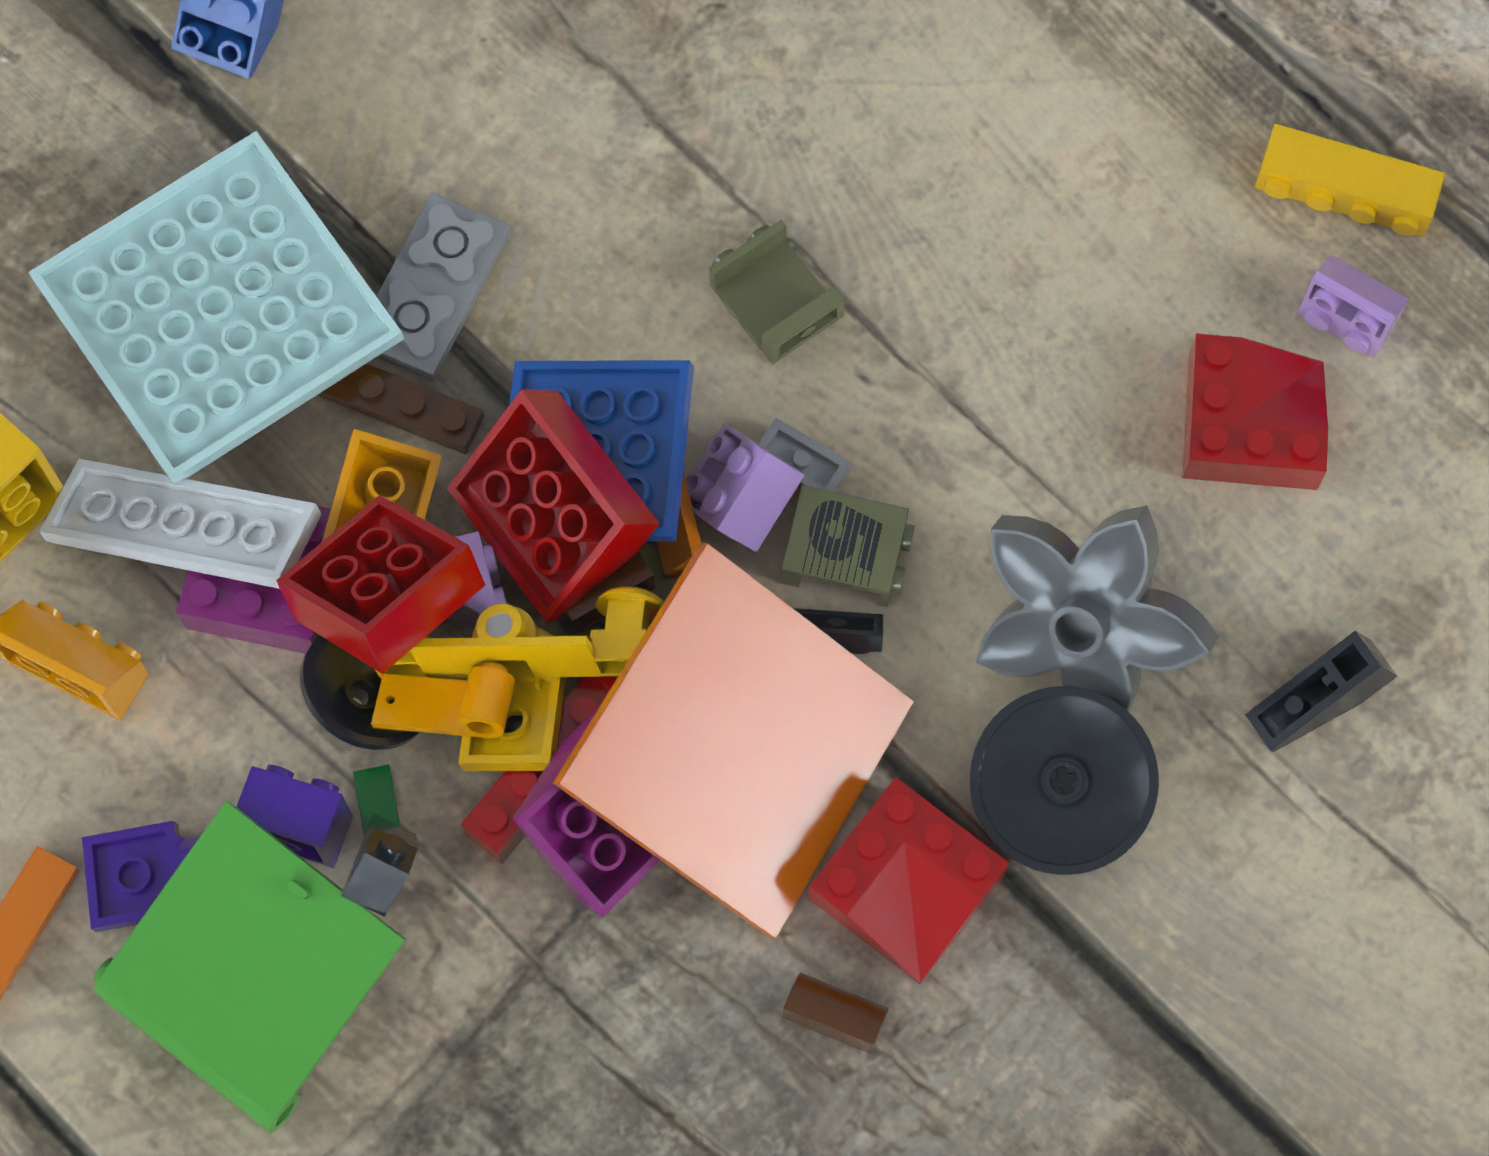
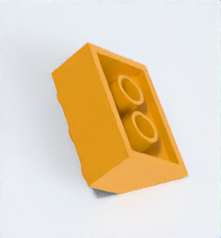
M353 429L322 542L379 495L425 520L442 455Z
M20 600L0 615V657L4 661L120 721L122 720L149 675L140 661L142 655L120 642L113 647L101 641L102 634L87 624L78 622L76 627L62 621L63 614L43 602H39L35 607L24 600Z

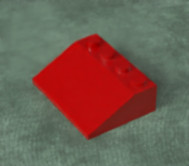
M521 390L447 487V490L487 544L492 546L493 552L546 623L556 620L629 561L660 524L558 391Z

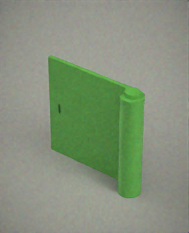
M225 801L115 957L108 958L97 969L93 980L97 982L94 993L267 1132L272 1134L293 1113L301 1099V1095L297 1092L407 939L369 909L342 897V888L230 801Z

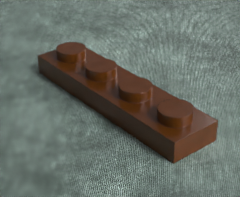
M369 364L361 366L317 395L465 455L484 418V412L480 408Z

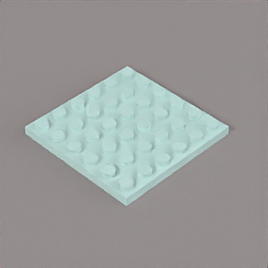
M257 131L28 272L174 486L404 340L402 331Z

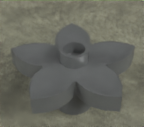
M1147 505L1121 510L1104 519L1091 532L1080 549L1061 530L1047 522L1027 516L1002 515L991 528V554L997 574L1005 587L1018 600L1005 608L982 639L976 661L977 664L1001 674L1018 677L1038 676L1058 668L1061 670L1063 686L1095 691L1114 700L1129 712L1140 690L1141 669L1171 671L1189 666L1210 653L1219 636L1206 618L1186 600L1166 591L1150 589L1152 583L1151 575L1157 565L1159 545L1157 529Z

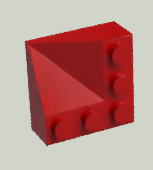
M1196 333L1188 360L1182 478L1318 490L1327 472L1328 416L1324 362L1242 337Z
M381 495L377 496L276 580L296 621L382 674L485 586L468 544Z
M895 777L809 885L808 899L910 978L921 984L1005 876L1009 862Z

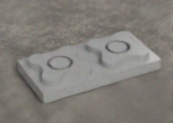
M431 193L376 296L402 331L404 340L380 354L379 357L435 380L512 233L511 225Z

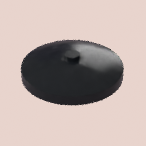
M1056 686L1032 691L1001 709L980 736L974 750L970 768V792L974 810L981 826L992 842L1007 856L1021 865L1036 871L1056 875H1073L1094 871L1112 863L1125 854L1138 841L1147 828L1155 810L1159 790L1156 756L1148 736L1138 721L1124 707L1107 696L1092 690L1071 686Z

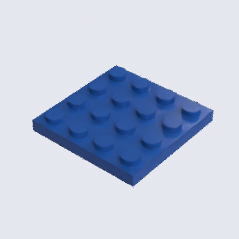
M690 360L515 361L510 404L521 390L558 391L660 523L646 541L676 542L694 366Z

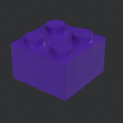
M268 764L266 770L252 766L236 807L303 859L335 868L353 818L343 795L338 793L339 787L317 778H312L310 784L293 779V772L272 764Z

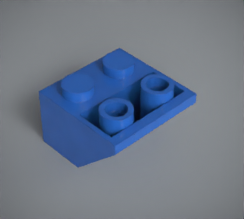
M180 0L171 49L249 79L255 72L278 27L284 0Z

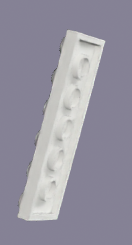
M78 459L39 532L45 541L279 588L276 580L298 563L318 523L321 512L316 503L190 479H183L174 486L167 475Z

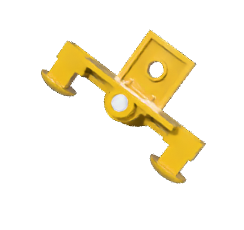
M617 587L604 592L598 598L596 608L606 617L605 630H591V641L587 636H553L547 631L536 627L530 615L523 609L505 603L495 604L480 614L472 638H431L428 634L384 673L455 679L468 678L469 671L484 662H495L505 666L508 669V673L515 678L508 718L516 715L522 716V725L516 731L504 733L501 737L497 738L462 736L458 764L463 771H544L557 751L566 677L619 676L647 631L648 624L652 623L664 602L656 594L638 587ZM375 670L382 680L383 674Z

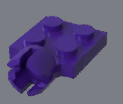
M168 821L82 837L90 928L95 932L138 925L200 836L183 838L179 834V825L175 821Z

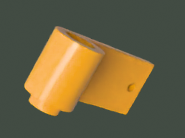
M484 662L480 666L472 668L469 671L467 681L383 673L371 725L373 728L480 738L501 737L506 727L515 678L508 673V669L505 666L495 662ZM390 700H394L392 704H388Z

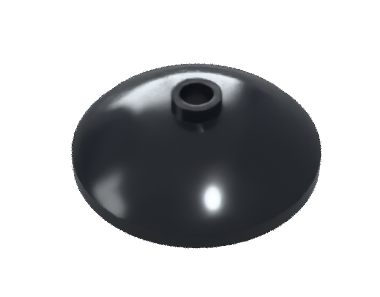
M318 636L314 640L301 663L300 687L308 709L322 727L333 736L350 745L370 750H387L402 746L413 740L420 733L373 728L371 722L381 684V678L375 669L322 636ZM353 698H357L362 704L356 702ZM390 700L388 704H392L394 700Z

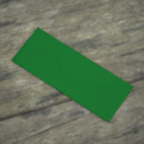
M389 764L353 771L363 834L365 835L374 814L400 826Z

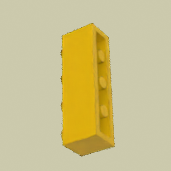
M1274 124L1254 188L1263 190L1273 198H1291L1304 202L1314 210H1332L1349 215L1352 220L1359 223H1376L1390 227L1394 232L1403 236L1417 235L1424 237L1434 216L1445 172Z

